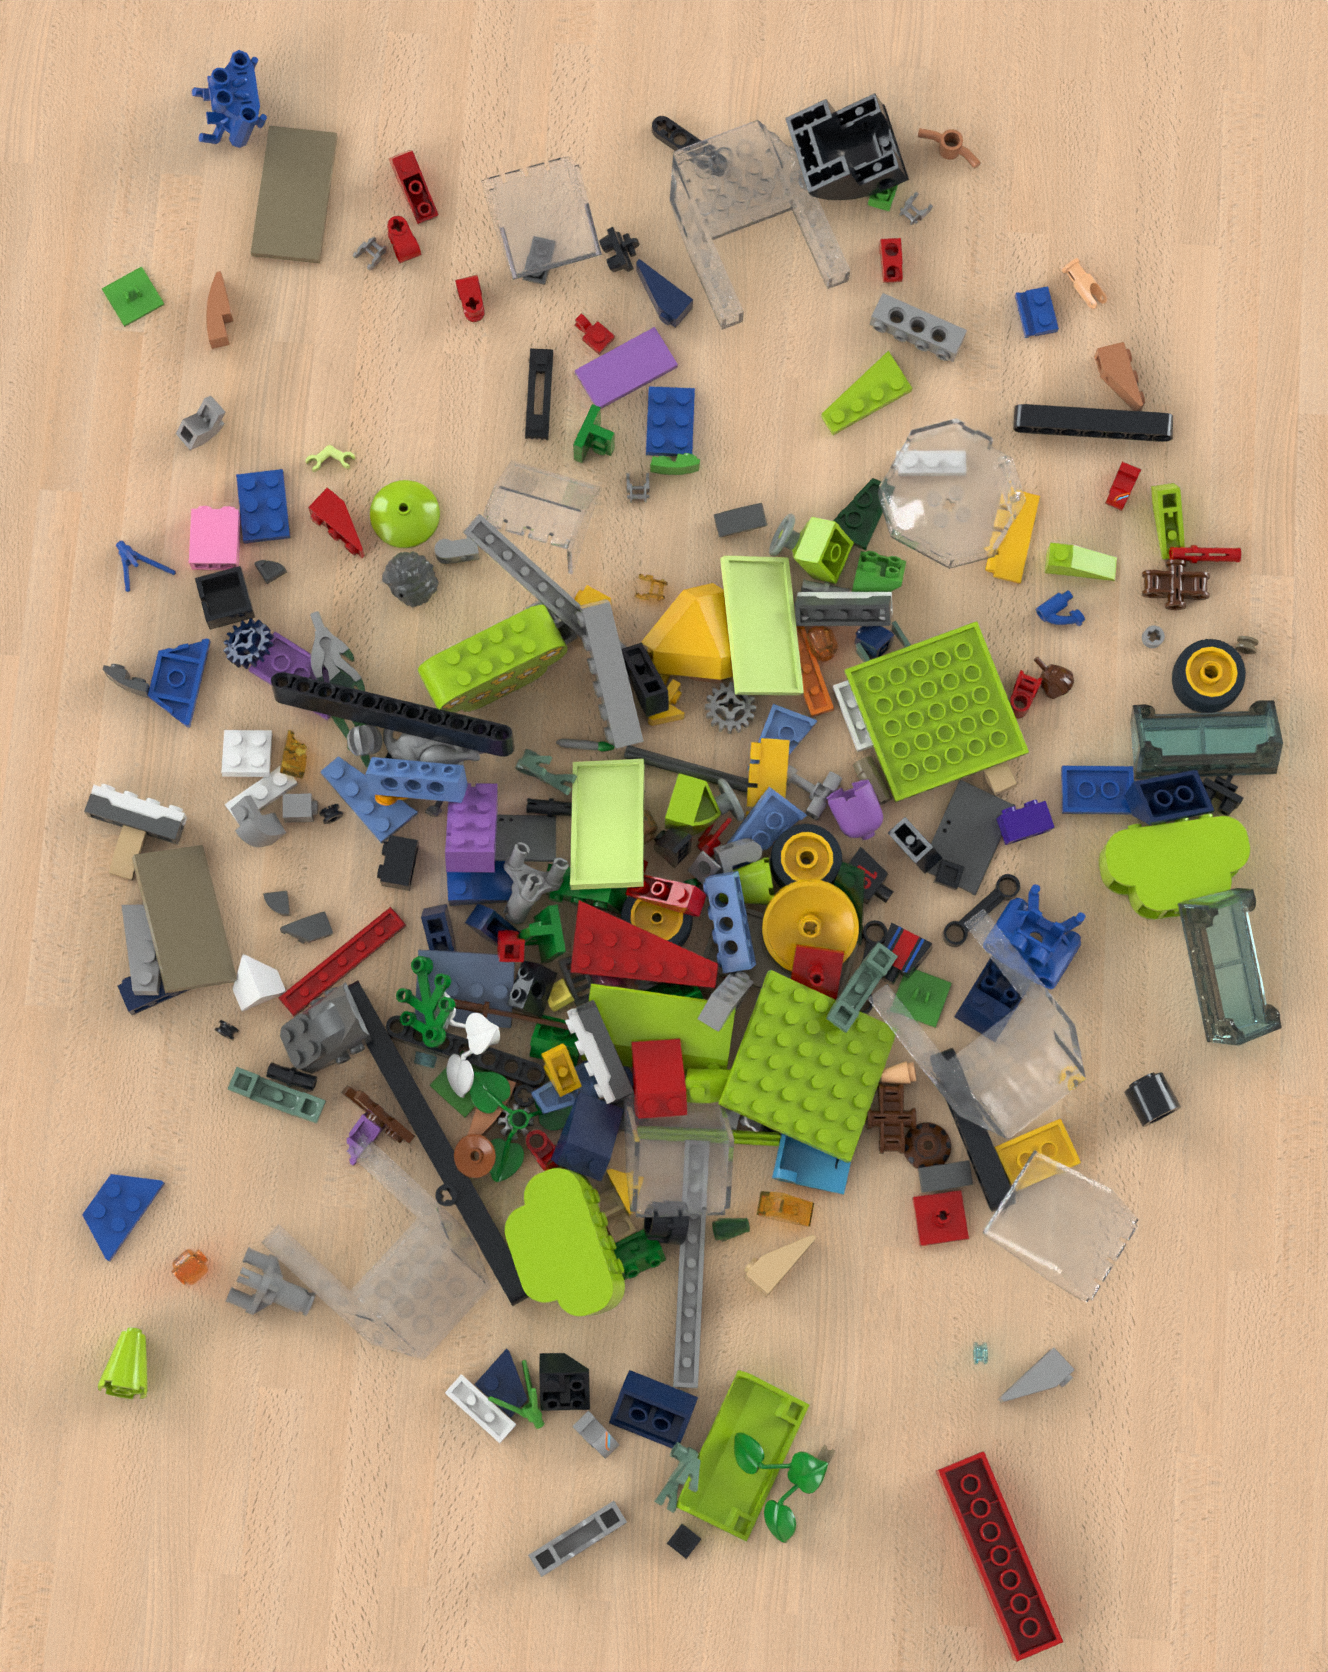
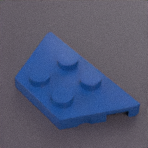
M202 639L201 642L190 645L186 643L174 649L159 650L148 692V697L189 728L191 727L211 643L210 639Z
M110 1174L82 1214L106 1260L110 1262L164 1186L165 1183L163 1181Z

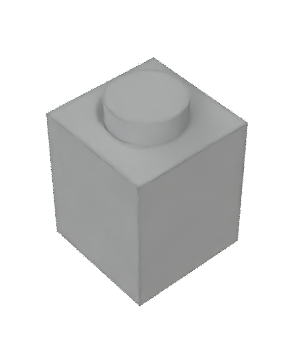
M311 793L283 794V819L285 823L314 822V815H318V801L313 799Z

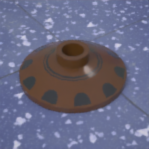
M929 1122L916 1125V1130L910 1129L905 1135L904 1155L913 1167L918 1169L945 1164L949 1159L951 1140L947 1132L939 1125ZM924 1142H931L932 1149L926 1150L923 1146Z

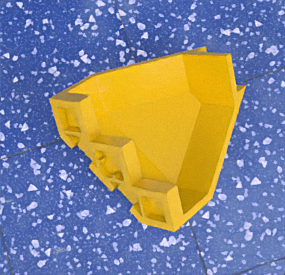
M714 583L684 589L641 641L643 645L648 647L647 653L658 673L718 680L733 677L724 589Z

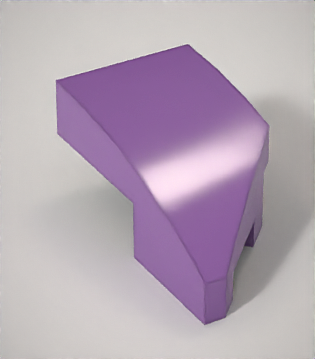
M367 1113L360 1117L349 1132V1137L346 1138L350 1148L351 1158L349 1160L351 1165L357 1163L384 1129V1127L380 1128L366 1118Z

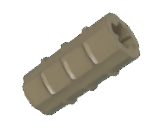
M871 756L865 757L853 764L859 780L868 779L873 786L880 805L892 799Z

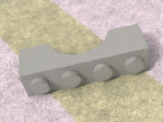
M742 971L731 972L711 994L698 1020L719 1032L734 1008L736 1007V1011L740 1007L754 982Z
M612 1501L528 1556L541 1577L615 1531L627 1523L615 1501Z

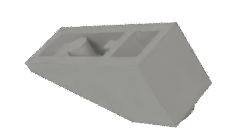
M1052 1348L1002 1394L998 1400L1002 1403L1051 1389L1058 1385L1064 1387L1073 1378L1070 1374L1075 1369L1055 1348Z

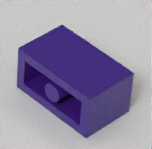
M1037 799L1024 803V808L1017 810L1015 806L1006 808L996 818L1005 845L1050 832L1055 828L1046 801L1038 803Z

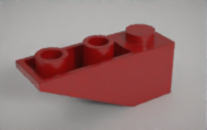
M407 150L388 158L417 224L438 216L439 214L413 150Z
M327 487L308 507L311 515L310 519L318 526H325L328 529L327 533L334 540L338 541L340 539L346 544L344 547L352 555L358 554L363 558L365 556L345 502Z
M645 874L644 887H628L626 891L627 896L696 917L700 916L707 896L695 885Z

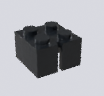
M241 566L195 578L205 619L210 630L255 618Z

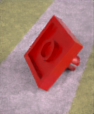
M796 944L791 979L837 1000L844 951Z
M961 1190L912 1198L920 1246L969 1239Z

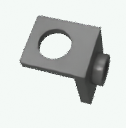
M704 851L699 854L688 869L702 884L710 875L721 873L719 871L720 866Z

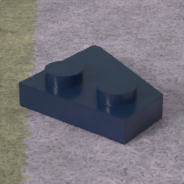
M506 1348L475 1385L486 1396H492L521 1408L528 1399L510 1351ZM497 1405L510 1418L514 1416L515 1412Z

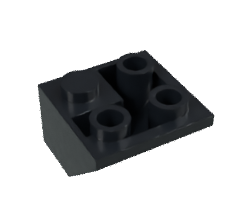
M540 1353L541 1411L590 1410L589 1369L565 1353Z

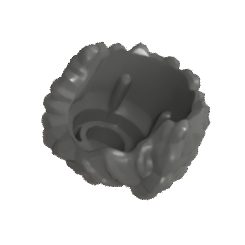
M414 551L410 553H397L388 562L382 574V580L385 584H388L391 593L411 607L427 603L432 594L437 591L439 583L437 577H435L434 566L426 560L424 555H418Z

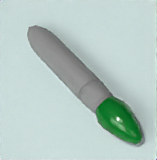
M559 739L556 741L557 745L564 748L598 750L600 752L610 751L615 748L612 744L604 741L596 742L578 739Z

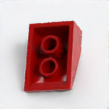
M680 1038L631 1042L634 1111L638 1119L687 1115L686 1085Z

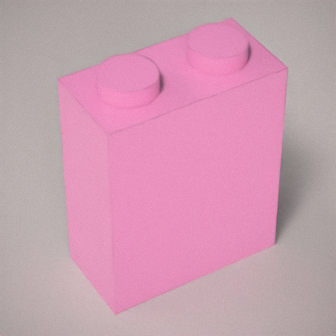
M199 506L198 509H191L189 564L192 570H227L239 566L241 516L238 509L230 506H224L221 509Z

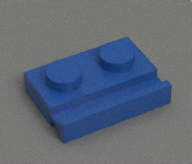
M1048 286L1015 293L1025 338L1058 332L1059 328Z

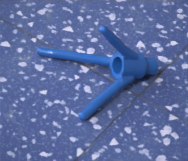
M119 541L116 544L119 550L118 554L122 558L126 592L130 591L128 567L131 564L134 567H138L137 560H141L172 575L176 574L175 570L133 551L124 541Z

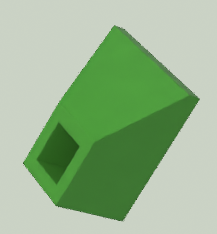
M861 551L852 592H892L901 587L906 561L901 560L897 556L887 557L879 555L874 551Z

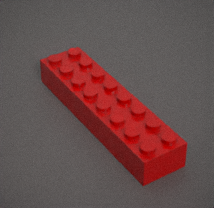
M979 1452L936 1470L938 1479L1013 1660L1018 1662L1063 1643V1639L985 1452Z

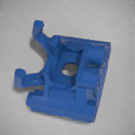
M235 51L232 53L230 61L225 68H216L212 71L211 76H207L208 88L194 87L192 89L193 96L204 98V101H211L212 112H206L207 124H216L213 134H199L200 142L217 144L226 130L230 134L229 141L232 146L241 148L247 145L255 125L258 128L264 126L267 116L261 114L258 117L260 102L255 76V67L258 63L257 57H252L250 60L247 52Z
M1034 884L1028 894V904L1021 898L1009 901L985 939L983 947L997 960L1032 982L1042 985L1044 988L1054 989L1081 946V936L1070 930L1081 925L1086 916L1084 913L1079 912L1076 916L1062 923H1054L1042 916L1043 913L1039 911L1038 892L1040 891V886ZM1038 933L1041 935L1042 943L1030 936V934Z

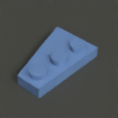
M773 704L758 742L761 743V738L790 740V755L815 726L817 720ZM751 759L750 763L759 764V760Z

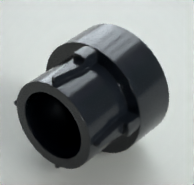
M663 1201V1203H652V1205L647 1207L644 1216V1233L648 1240H657L659 1243L682 1245L685 1242L689 1227V1211L685 1203Z

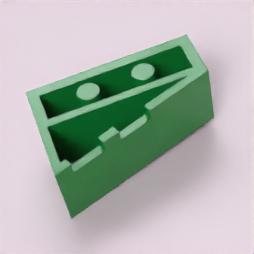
M548 863L546 872L550 871L553 864ZM568 867L563 875V883L560 889L545 893L549 896L548 899L554 902L562 903L564 900L578 906L580 900L597 909L621 914L623 904L627 899L626 891L628 887L571 890V867Z

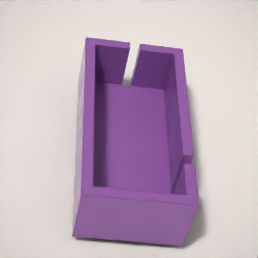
M467 783L468 787L462 803L448 802L445 845L446 872H495L498 787L497 784L476 783V787H471V783Z

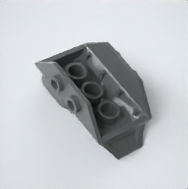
M346 982L339 987L326 991L324 993L325 997L310 1002L311 1006L281 1027L280 1038L291 1063L297 1069L313 1074L335 1063L337 1065L351 1059L349 1055L363 1051L365 1049L364 1045L372 1041Z

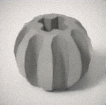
M361 725L353 727L347 735V744L350 751L356 756L372 755L380 751L382 735L376 726Z
M513 1104V1110L519 1109L520 1104ZM525 1107L524 1111H526L528 1114L531 1113V1111L527 1107ZM503 1110L502 1112L506 1117H498L497 1125H505V1128L500 1132L506 1137L512 1131V1127L508 1124L507 1120L509 1114ZM531 1118L527 1126H533L534 1119ZM525 1128L517 1129L512 1140H518L517 1135L519 1133H523L526 1137L530 1131Z

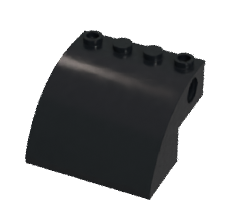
M875 93L838 111H835L828 100L825 99L785 118L805 184L811 196L826 200H852L883 192L909 180L886 106Z

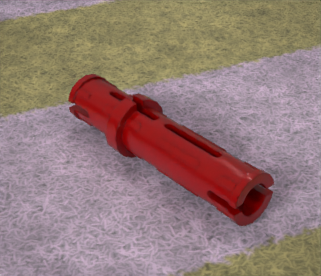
M1197 545L1170 547L1169 560L1190 561L1191 564H1196L1197 561L1240 562L1241 548L1197 547ZM1185 553H1201L1202 555H1185ZM1209 554H1225V556H1209Z

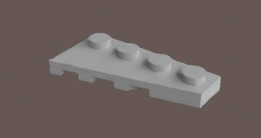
M122 905L132 990L135 995H159L161 973L144 905Z

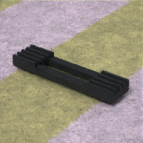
M530 348L525 439L535 438L538 440L539 438L541 440H548L553 349ZM537 373L545 374L542 415L534 414Z

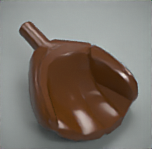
M1038 656L1034 659L1036 664L1043 670L1040 678H1043L1041 687L1047 697L1055 699L1071 690L1074 678L1073 673L1069 669L1054 664L1047 666Z

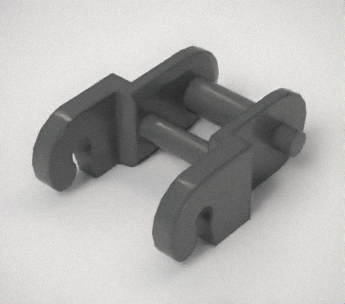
M437 801L434 806H429L425 813L432 817H437L442 812L440 807L443 801Z

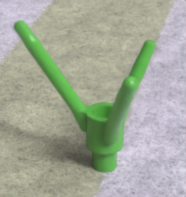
M522 1360L529 1403L520 1409L492 1396L488 1400L527 1418L529 1422H533L536 1429H539L545 1423L541 1418L542 1413L538 1408L536 1389L532 1388L527 1361Z

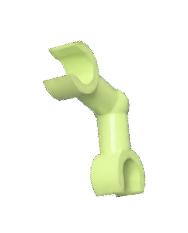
M328 445L317 455L308 456L305 462L308 464L312 460L317 461V465L312 468V471L316 472L321 468V463L331 456L341 461L344 468L350 469V465L345 463L344 459L351 457L355 460V456L351 452L343 453Z

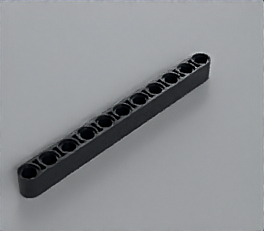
M286 672L276 673L271 678L274 698L281 704L500 757L511 755L515 749L512 729L504 724Z

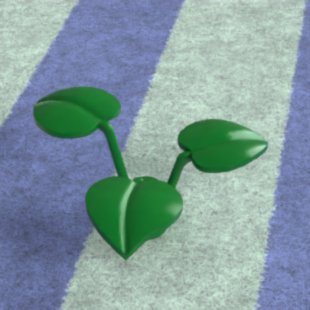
M474 1072V1080L470 1089L473 1104L480 1111L487 1114L493 1113L500 1106L509 1114L507 1120L508 1124L512 1127V1131L506 1141L501 1138L490 1141L496 1154L494 1166L489 1172L493 1181L501 1182L508 1179L520 1168L523 1162V1147L518 1143H511L517 1129L525 1128L529 1123V1119L539 1115V1123L545 1129L552 1131L562 1129L565 1126L572 1106L544 1115L536 1102L535 1107L538 1111L528 1114L522 1109L512 1110L502 1103L510 1096L508 1080L495 1072Z
M738 1432L734 1439V1454L737 1464L744 1472L755 1474L759 1468L790 1469L788 1471V1479L795 1485L778 1500V1503L774 1500H769L764 1508V1519L768 1529L779 1541L787 1543L795 1533L796 1519L792 1510L788 1506L783 1505L784 1501L798 1488L807 1494L814 1493L820 1487L825 1477L828 1463L815 1458L807 1452L800 1451L793 1455L791 1463L763 1464L762 1461L765 1455L760 1444L749 1435Z

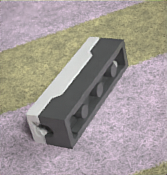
M798 592L795 602L796 626H890L893 615L892 592Z
M102 784L101 787L93 785L92 793L84 810L88 817L120 827L126 825L145 831L148 836L178 845L187 821L185 813L182 812L183 809L173 805H169V808L160 806L159 801L147 798L144 801L138 799V795L129 791H124L122 794L116 792L115 788L110 785Z
M589 1001L567 1011L569 1019L565 1020L571 1034L576 1032L579 1040L575 1044L580 1055L585 1054L588 1062L584 1064L589 1076H595L598 1082L594 1087L599 1098L604 1097L608 1104L615 1099L617 1100L633 1093L631 1083L595 1001Z

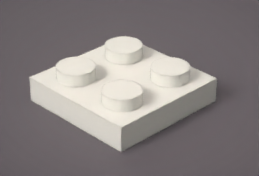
M224 730L222 777H270L272 730Z

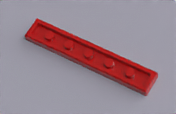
M389 907L278 997L279 1000L295 1017L308 1007L310 1002L319 998L405 928L406 924Z

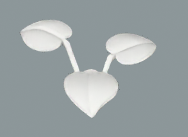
M444 992L442 997L450 996L446 992ZM437 1006V1008H436V1010H435V1012H434V1013H435V1019L437 1018L439 1012L441 1011V1010L439 1009V1006ZM454 1008L450 1012L443 1029L446 1030L449 1024L454 1027L465 1028L468 1034L467 1039L470 1050L463 1053L461 1057L458 1054L451 1055L447 1063V1078L454 1092L459 1097L464 1098L465 1094L471 1089L474 1080L473 1068L470 1062L466 1060L467 1056L472 1053L476 1055L482 1054L489 1045L498 1044L500 1032L497 1025L491 1023L479 1013L470 1014L466 1024L455 1022L453 1018L456 1014V1008Z

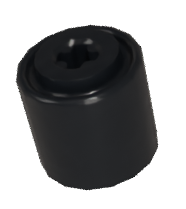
M1153 1072L1134 1081L1124 1092L1143 1127L1151 1125L1181 1108L1162 1072L1156 1074Z

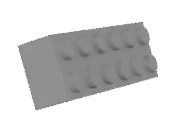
M605 599L580 605V612H576L578 625L581 628L584 627L585 635L581 636L584 649L590 652L591 658L587 659L590 673L595 674L597 680L593 682L596 696L598 698L601 697L602 704H599L598 707L601 718H603V721L606 720L608 726L604 728L606 740L609 744L612 743L615 748L644 742L611 604Z

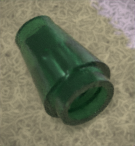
M718 1218L717 1221L712 1222L713 1235L716 1241L721 1240L724 1242L750 1232L747 1218Z

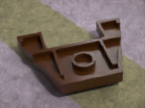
M348 1085L341 1092L368 1114L366 1118L380 1128H386L387 1130L384 1133L395 1142L401 1143L404 1141L409 1144L415 1137L395 1118L386 1113L379 1104L372 1101L365 1092L361 1090L357 1092Z

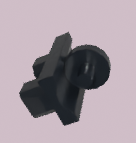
M614 227L607 229L608 235L600 239L599 243L605 253L615 250L616 255L606 259L609 269L612 272L625 269L627 272L633 270L630 257L636 255L635 249L640 245L638 239L630 238L629 233L624 234L622 239L621 233L616 232Z
M1228 774L1227 778L1223 779L1217 775L1214 781L1206 777L1202 783L1210 801L1214 797L1221 800L1222 802L1217 811L1225 816H1229L1244 799V797L1235 793L1238 786L1231 783L1233 776Z

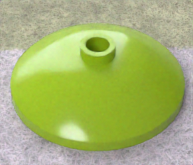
M399 480L383 487L375 495L371 503L370 521L373 530L382 541L393 547L412 548L421 545L434 534L439 524L440 509L436 497L426 486L415 481ZM402 506L408 507V510L406 512H401L400 508Z

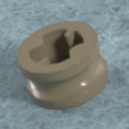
M1239 636L1237 639L1239 644L1236 645L1235 649L1244 654H1256L1257 649L1255 646L1258 645L1259 641L1253 637Z
M823 1445L817 1459L829 1464L835 1450H828L827 1446Z

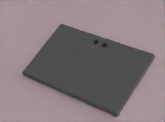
M959 780L931 845L942 856V859L964 866L958 887L972 895H976L1002 837L996 818L1002 814V810L1013 807L1015 804L1000 799L963 780ZM940 861L927 873L936 876Z
M497 815L495 861H506L511 856L515 844L522 842L528 845L530 849L524 862H554L556 859V816Z

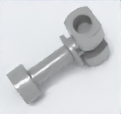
M789 765L786 785L789 786L793 783L810 793L809 799L812 802L805 814L818 821L826 808L827 803L825 802L827 797L837 790L842 778L830 771L823 784L818 782L815 786L796 774L798 770Z

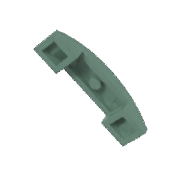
M878 942L854 972L826 1019L847 1033L860 1014V1009L898 956Z
M236 1067L227 1088L229 1091L316 1124L326 1103V1100L305 1092H299L239 1067Z

